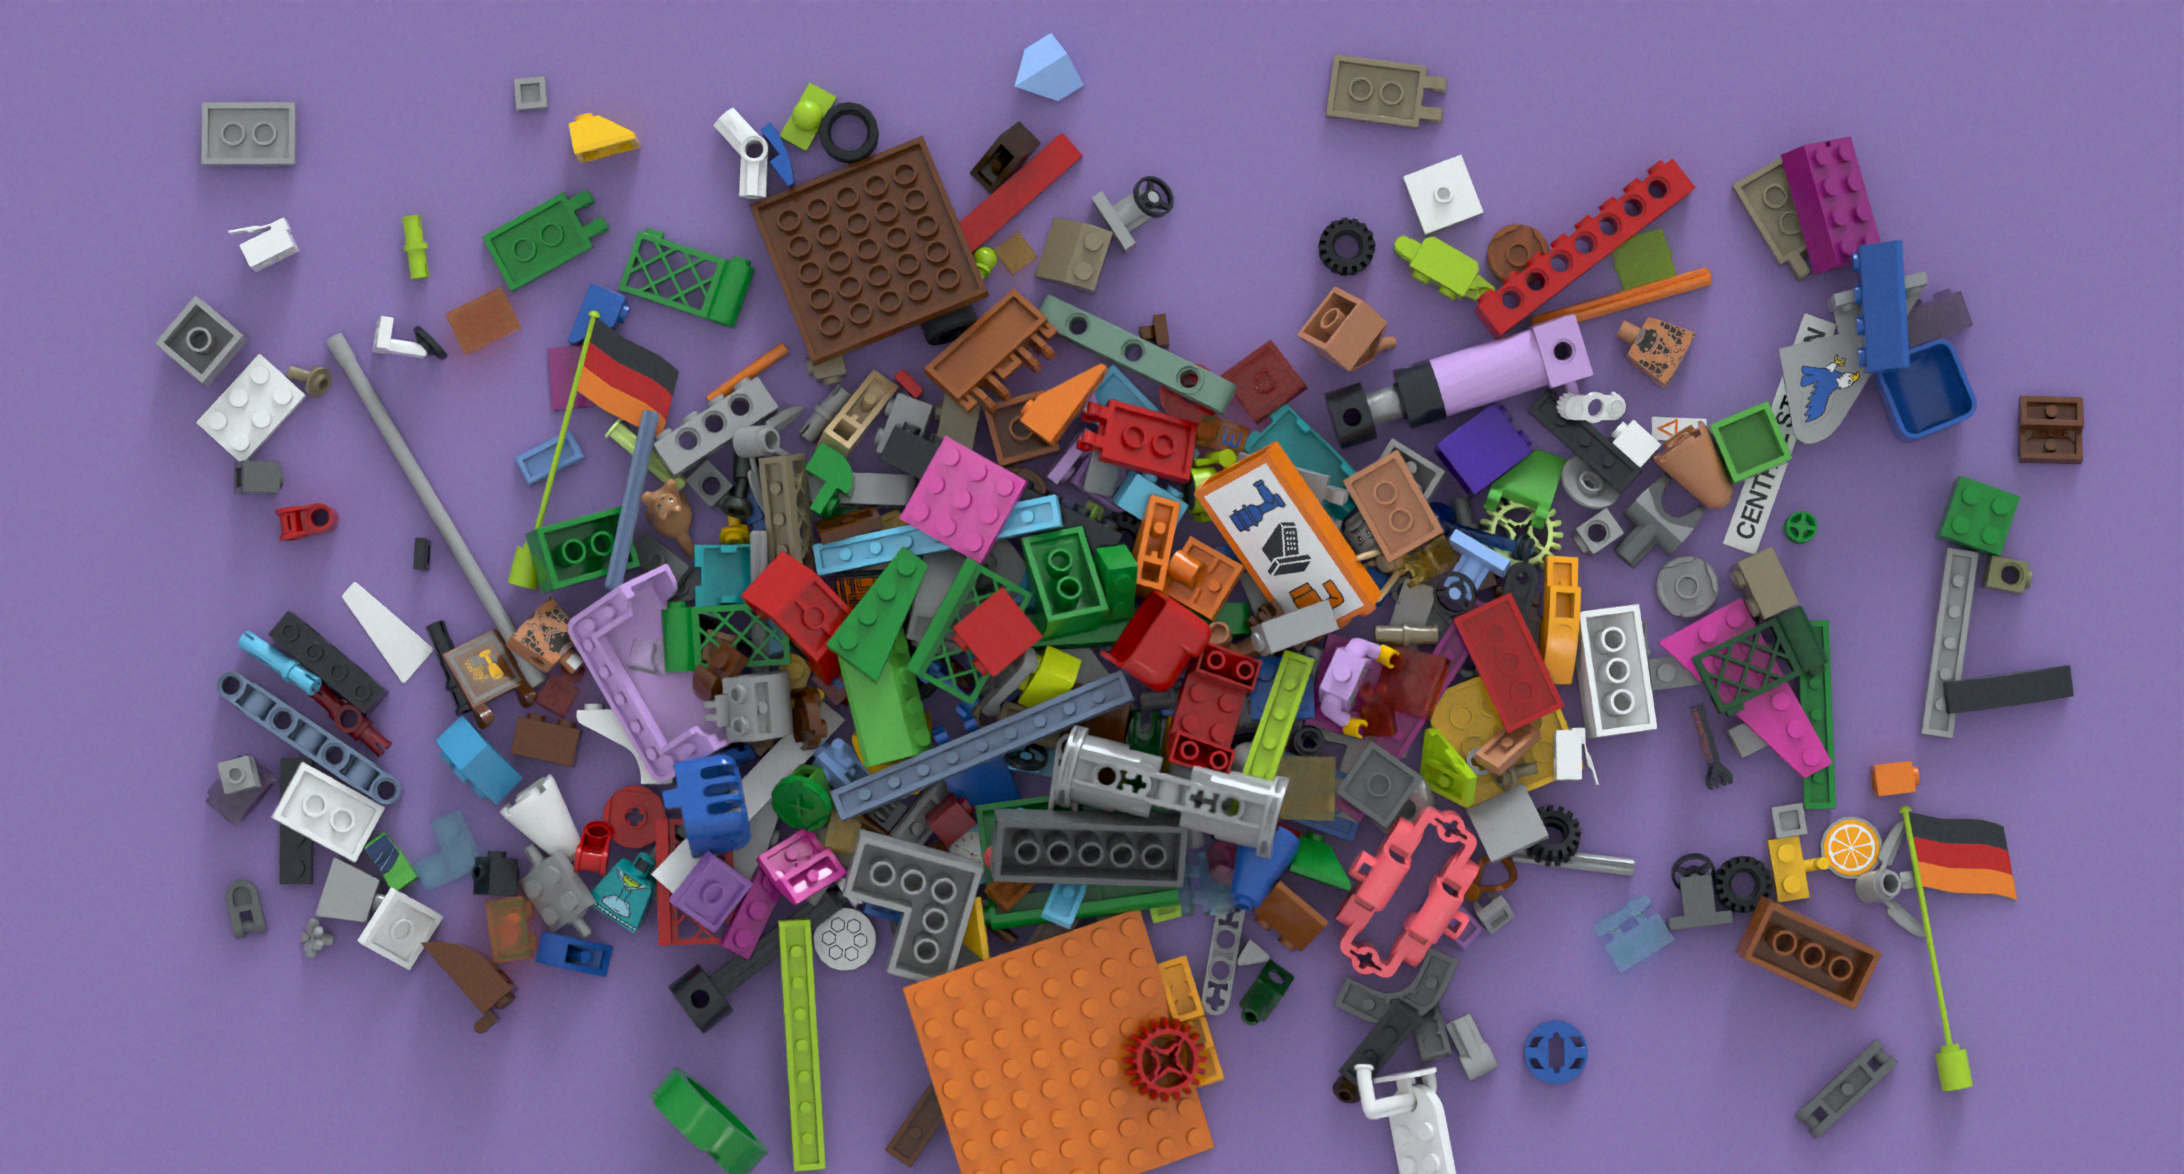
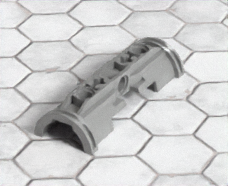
M1078 725L1073 727L1059 769L1055 790V805L1070 808L1072 802L1114 813V810L1149 818L1153 804L1181 811L1182 814L1179 822L1181 827L1213 834L1215 839L1254 848L1256 849V856L1271 859L1276 825L1291 779L1276 775L1274 781L1235 771L1226 774L1194 765L1191 778L1188 780L1160 773L1163 757L1131 750V745L1088 735L1089 728ZM1104 767H1111L1116 773L1114 783L1108 786L1101 784L1098 779V773ZM1122 770L1127 771L1125 778L1136 779L1138 775H1141L1142 781L1147 783L1146 788L1139 789L1138 793H1135L1132 785L1123 784V790H1119L1118 786L1122 781ZM1202 790L1204 791L1205 798L1215 800L1214 794H1220L1221 796L1216 803V814L1210 812L1213 807L1211 805L1202 804L1200 809L1195 808L1196 802L1191 801L1192 795H1198L1199 791ZM1227 798H1234L1240 804L1238 814L1233 817L1226 816L1222 811V803Z

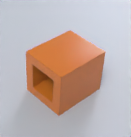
M1912 761L1870 766L1874 797L1916 792L1915 786L1920 785L1919 771L1917 767H1913Z

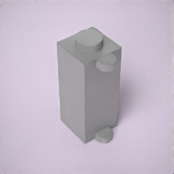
M1327 599L1251 627V640L1256 651L1260 652L1261 657L1331 633L1338 630L1339 627Z

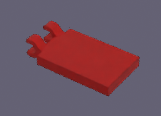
M1113 399L1106 403V407L1095 402H1088L1087 408H1082L1080 420L1088 423H1099L1098 431L1096 434L1084 430L1083 436H1078L1076 449L1085 452L1097 451L1099 452L1098 461L1183 484L1190 480L1198 427L1197 422Z

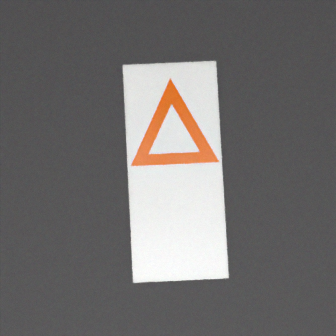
M1652 417V437L1656 440H1668L1691 424L1695 429L1698 428V421H1702L1706 425L1707 419Z

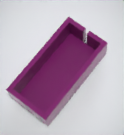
M1851 136L1803 145L1781 155L1814 275L1851 268V255L1856 253L1858 246L1881 242Z

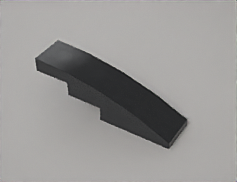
M2070 665L1992 674L1943 683L1947 714L2074 696Z

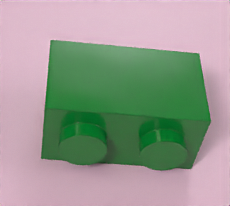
M1126 544L1096 548L1094 565L1109 608L1105 621L1133 618L1138 564Z

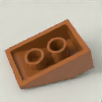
M1281 881L1274 885L1260 907L1253 910L1257 914L1254 920L1266 931L1269 932L1273 928L1282 936L1278 941L1291 952L1296 948L1302 952L1329 923Z

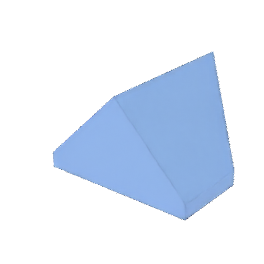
M1052 33L1024 50L1014 87L1059 102L1084 86L1068 54Z

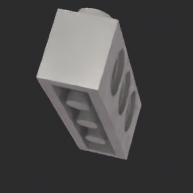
M758 376L751 381L748 377L733 386L734 392L724 398L722 394L718 395L707 403L708 409L700 414L697 411L690 413L681 420L682 426L674 431L668 428L655 437L657 442L653 444L652 450L672 479L675 480L733 442L734 434L738 428L758 426L777 413L779 407ZM736 402H742L748 407V413L743 416L735 415L731 410V406ZM716 419L722 424V429L717 433L709 432L705 427L706 421ZM683 436H691L695 439L696 446L691 450L683 449L679 444V439Z

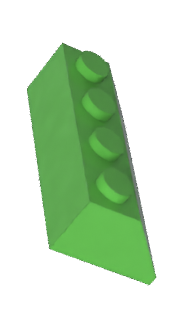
M904 628L901 629L877 684L838 656L865 767L918 755L933 749L916 675L905 670L911 657Z

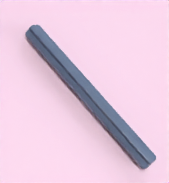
M650 410L643 411L605 581V588L610 591L623 584L641 502L640 496L644 488L659 414Z

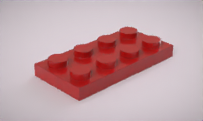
M1511 592L1453 619L1507 733L1565 707Z

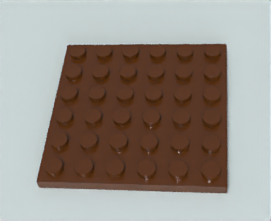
M923 136L750 204L813 366L989 297Z

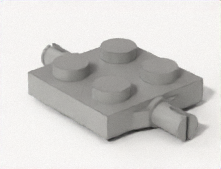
M535 843L525 848L523 851L533 864V867L518 883L550 931L555 933L564 926L573 924L581 939L593 933L583 916L587 909L596 903V900L578 873L573 871L574 867L564 852L560 850L551 857L543 858Z

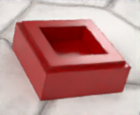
M900 369L893 376L895 381L912 398L919 400L924 395V389L904 369Z

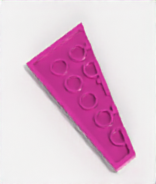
M1739 598L1659 641L1658 644L1704 686L1691 657L1756 627V624L1743 600ZM1760 633L1757 644L1769 648ZM1754 635L1746 638L1745 640L1752 642ZM1740 643L1733 644L1729 657L1745 662L1750 647ZM1726 648L1718 653L1725 655ZM1755 649L1750 664L1766 670L1770 654ZM1713 656L1702 659L1707 672L1718 675L1723 660ZM1774 660L1771 672L1784 676L1776 660ZM1727 662L1723 678L1739 683L1743 667ZM1748 670L1744 685L1758 689L1761 686L1764 675ZM1769 677L1767 684L1775 681V679ZM1788 682L1744 702L1745 709L1734 714L1803 779L1832 764ZM1721 683L1718 694L1723 705L1733 701L1737 688ZM1741 691L1740 697L1748 694V692Z

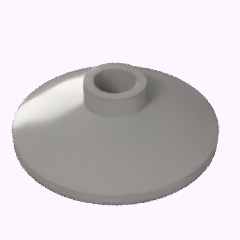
M1578 456L1569 459L1562 469L1561 480L1566 492L1572 499L1585 507L1592 509L1607 508L1614 504L1620 495Z

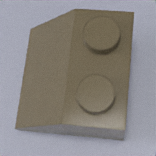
M1054 217L1035 277L1094 296L1113 239V232L1083 222Z

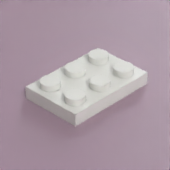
M259 353L196 423L239 462L243 460L248 461L307 396Z
M301 762L271 818L355 863L385 807Z

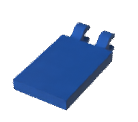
M972 712L965 718L960 717L968 734L980 729ZM943 725L931 730L938 746L950 742ZM1003 756L944 780L950 793L954 792L960 799L965 796L974 808L976 805L1022 799ZM975 811L973 814L977 822V816Z

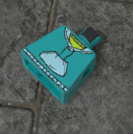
M643 852L638 854L633 863L626 858H622L590 892L596 900L592 907L634 934L643 925L657 891V879L649 874L656 863L655 860Z

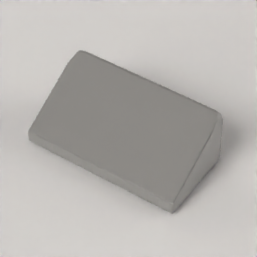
M1092 451L1082 490L1112 497L1120 466L1098 461L1099 452Z

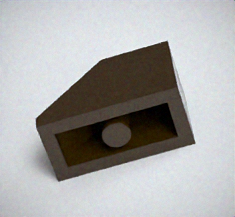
M1019 121L997 138L971 170L970 174L992 194L1028 160L1041 142Z

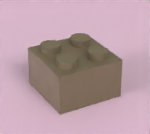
M1772 546L1731 566L1733 571L1729 574L1731 582L1737 591L1742 590L1746 599L1744 604L1751 617L1755 618L1757 623L1799 604Z

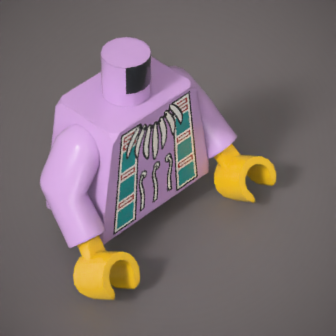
M1353 638L1346 647L1337 648L1320 685L1319 702H1321L1320 708L1322 713L1337 725L1343 727L1344 734L1362 738L1358 733L1359 726L1367 727L1368 724L1365 720L1351 717L1349 711L1372 660L1375 659L1378 663L1388 668H1393L1395 665L1389 663V660L1393 654L1399 655L1398 651L1386 645L1379 646L1361 638Z

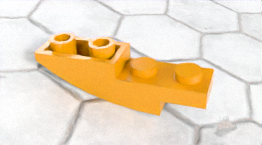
M1544 557L1543 620L1540 621V655L1554 684L1571 685L1575 666L1581 606V587H1578V557Z

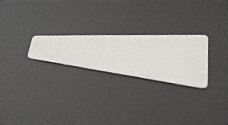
M357 582L352 583L342 595V598L402 683H405L431 654L433 648Z

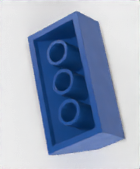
M1902 240L1860 245L1856 248V253L1851 255L1852 272L1858 273V285L1853 286L1854 303L1860 306V316L1855 317L1856 335H1861L1862 348H1857L1858 367H1863L1864 374L1902 372L1910 367Z

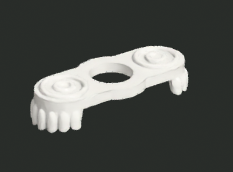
M1568 391L1559 397L1560 400L1557 401L1558 405L1556 406L1557 412L1565 419L1586 420L1591 423L1601 420H1617L1622 417L1626 409L1625 400L1613 391L1611 395H1603L1599 392L1576 395ZM1594 399H1599L1601 402L1600 411L1594 416L1589 415V403Z

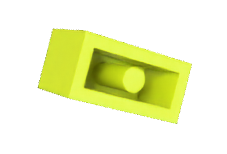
M1047 645L1041 656L1036 654L1038 664L1035 671L1029 674L1018 686L1017 689L1022 690L1018 703L1031 708L1069 692L1075 683L1082 660Z

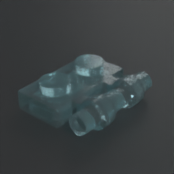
M1229 849L1197 853L1198 865H1190L1188 854H1186L1183 887H1179L1178 892L1182 916L1194 915L1193 905L1203 904L1204 916L1235 913L1234 900L1230 897L1232 876ZM1191 878H1200L1201 891H1192Z
M1646 894L1637 900L1634 898L1625 903L1626 907L1612 915L1608 913L1601 917L1602 921L1592 927L1598 938L1607 932H1610L1614 940L1605 944L1604 948L1620 973L1674 941L1658 913L1647 919L1642 912L1652 906ZM1633 917L1638 925L1622 933L1618 926Z

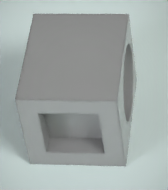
M1605 508L1573 531L1576 535L1573 541L1582 554L1588 552L1591 557L1622 536L1624 532L1609 510ZM1591 526H1599L1603 530L1604 539L1601 542H1593L1588 537V529Z
M247 755L217 764L226 795H235L262 787L253 756Z

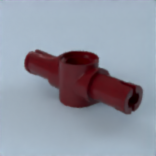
M323 681L319 689L322 695L319 692H315L312 696L309 695L310 698H313L329 713L328 717L335 722L339 730L350 735L355 741L360 740L378 758L385 753L378 744L387 750L392 745L391 741H388L372 726L373 722L362 711L351 704L346 698L341 699ZM348 711H354L358 716V722L352 728H347L343 723V717Z

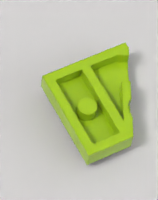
M1437 728L1426 729L1420 775L1425 778V782L1429 785L1431 791L1465 808L1473 805L1477 781L1476 774Z

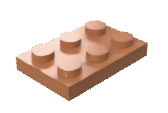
M1395 450L1343 480L1389 563L1444 533L1441 524L1399 450Z

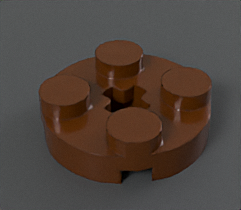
M809 687L792 689L791 700L795 699L794 708H792L793 738L796 743H803V746L800 747L802 751L817 749L821 738H826L828 734L826 721L821 719L820 693L818 689L811 690Z

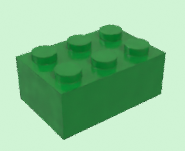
M622 506L540 527L525 534L542 594L607 577ZM633 539L625 572L640 566Z

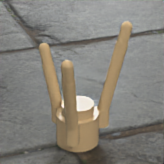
M1381 548L1356 556L1357 561L1378 556L1363 564L1364 568L1367 570L1369 565L1372 567L1377 566L1382 572L1393 573L1380 590L1382 594L1377 603L1383 599L1397 579L1407 572L1404 565L1408 563V553L1392 563L1387 561Z

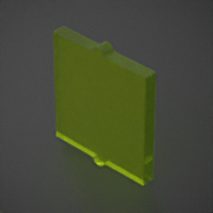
M1663 228L1636 235L1612 252L1616 264L1614 270L1618 271L1623 290L1676 276L1671 259L1673 252L1668 249Z

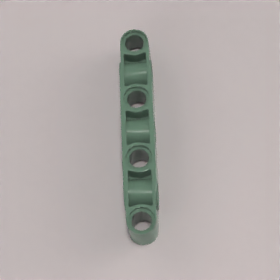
M1047 294L1039 309L1048 318V322L1058 330L1057 336L1218 414L1224 415L1238 387L1232 382L1054 296ZM1079 321L1087 322V329L1084 333L1080 335L1073 334L1072 329L1075 323ZM1133 348H1141L1143 351L1142 357L1137 361H1129L1127 357L1129 351ZM1191 374L1198 376V382L1194 387H1183V380L1186 376Z

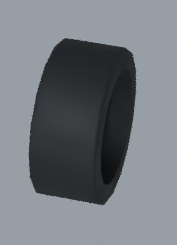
M853 102L839 103L830 108L821 120L819 129L821 143L828 155L839 162L848 164L858 162L869 157L877 147L879 139L877 121L871 111L861 104ZM844 115L858 116L867 126V139L856 150H842L832 140V125L838 118Z

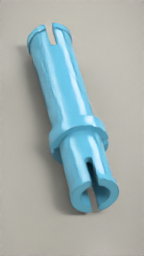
M250 630L245 632L246 635L242 634L238 641V647L282 676V680L287 683L292 682L310 696L320 689L322 679L302 667V662L287 657L257 637Z

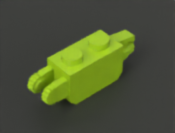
M1405 235L1398 237L1394 242L1393 251H1395V254L1410 263L1408 270L1413 272L1411 277L1421 284L1427 285L1430 282L1439 287L1438 293L1449 300L1454 301L1455 298L1462 300L1465 297L1478 303L1477 299L1489 289L1495 291V287L1477 274L1479 271L1477 261L1434 236L1425 238L1422 244L1412 238L1405 237Z

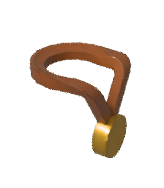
M1488 855L1480 858L1478 862L1480 865L1479 872L1464 894V897L1468 901L1474 902L1482 896L1483 891L1500 892L1513 885L1517 880L1518 874L1514 863L1509 857L1500 860L1508 870L1509 879L1498 885H1480L1483 869L1490 862Z

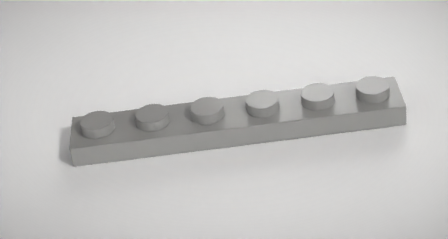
M1946 548L1920 729V734L1953 738L1956 713L1947 714L1943 683L1961 680L1979 552Z

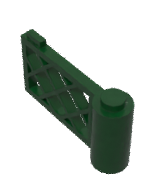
M1801 605L1691 657L1718 715L1725 712L1727 717L1744 710V702L1800 675L1807 673L1809 678L1825 671L1824 664L1829 662ZM1769 627L1775 637L1773 649L1757 644L1760 632ZM1754 635L1752 642L1745 640L1746 638ZM1740 643L1750 647L1745 662L1729 657L1733 644ZM1726 648L1725 655L1718 653ZM1755 649L1770 654L1766 670L1750 664ZM1713 656L1723 660L1718 675L1707 672L1702 659ZM1775 657L1786 660L1792 672L1785 676L1772 673L1771 669ZM1727 662L1743 667L1739 683L1723 678ZM1748 670L1764 675L1760 688L1753 689L1744 685ZM1769 677L1775 679V681L1767 684ZM1721 683L1737 688L1733 701L1723 705L1718 694ZM1741 691L1748 692V694L1740 697Z

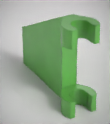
M1536 449L1492 483L1483 508L1495 512L1501 497L1536 509L1530 526L1542 530L1549 515L1566 459Z

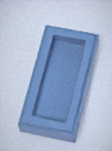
M571 430L566 432L556 473L585 459ZM559 435L515 457L529 487L549 476Z

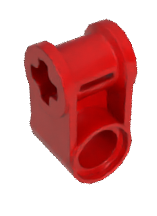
M322 503L291 506L275 510L276 516L280 518L282 535L279 536L280 542L300 540L308 536L329 533L339 523L337 511ZM326 510L329 520L324 526L319 527L315 521L316 515L320 511Z
M594 820L584 826L580 843L576 848L574 872L579 873L580 870L598 872L600 876H606L611 851L612 827L610 824Z

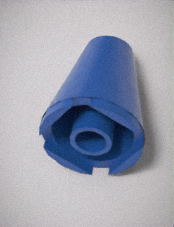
M1279 826L1277 831L1275 830L1271 859L1256 856V849L1237 844L1230 897L1234 900L1236 907L1246 911L1260 907L1299 851L1300 840L1293 833Z

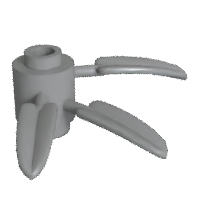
M802 406L789 407L766 420L765 425L740 427L734 434L733 447L735 452L741 458H749L751 469L747 472V476L755 500L763 513L760 469L757 467L755 457H767L771 454L773 456L790 455V453L779 447L780 437L778 432L795 421L803 413L804 408ZM792 461L793 470H795V463Z
M1901 820L1892 828L1878 855V860L1882 862L1880 869L1861 874L1856 881L1855 889L1857 896L1862 902L1866 904L1883 902L1889 907L1886 913L1893 921L1911 934L1925 938L1924 927L1897 901H1890L1899 893L1901 888L1906 890L1916 887L1913 870L1901 872L1897 875L1895 872L1886 869L1887 866L1892 865L1906 832L1904 820Z

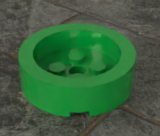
M674 1067L649 1095L654 1101V1105L683 1135L701 1151L704 1150L713 1159H716L715 1162L730 1174H750L769 1153L768 1148L734 1112L702 1084L678 1067Z

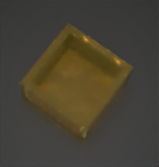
M1282 757L1276 775L1291 780L1281 805L1278 820L1335 821L1336 757Z

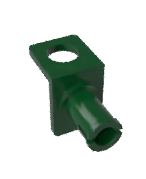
M1268 960L1257 979L1239 1003V1006L1243 1008L1241 1012L1243 1022L1254 1026L1259 1023L1258 1021H1266L1284 996L1294 976L1273 961ZM1269 972H1275L1281 976L1283 983L1274 982L1269 977Z

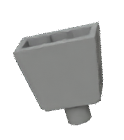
M333 858L315 915L369 923L373 912H376L386 896L380 894L383 880L342 859Z

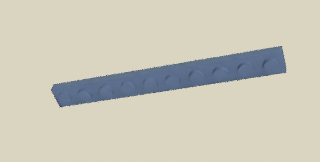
M1120 670L830 791L841 821L846 822L1135 701L1124 672Z

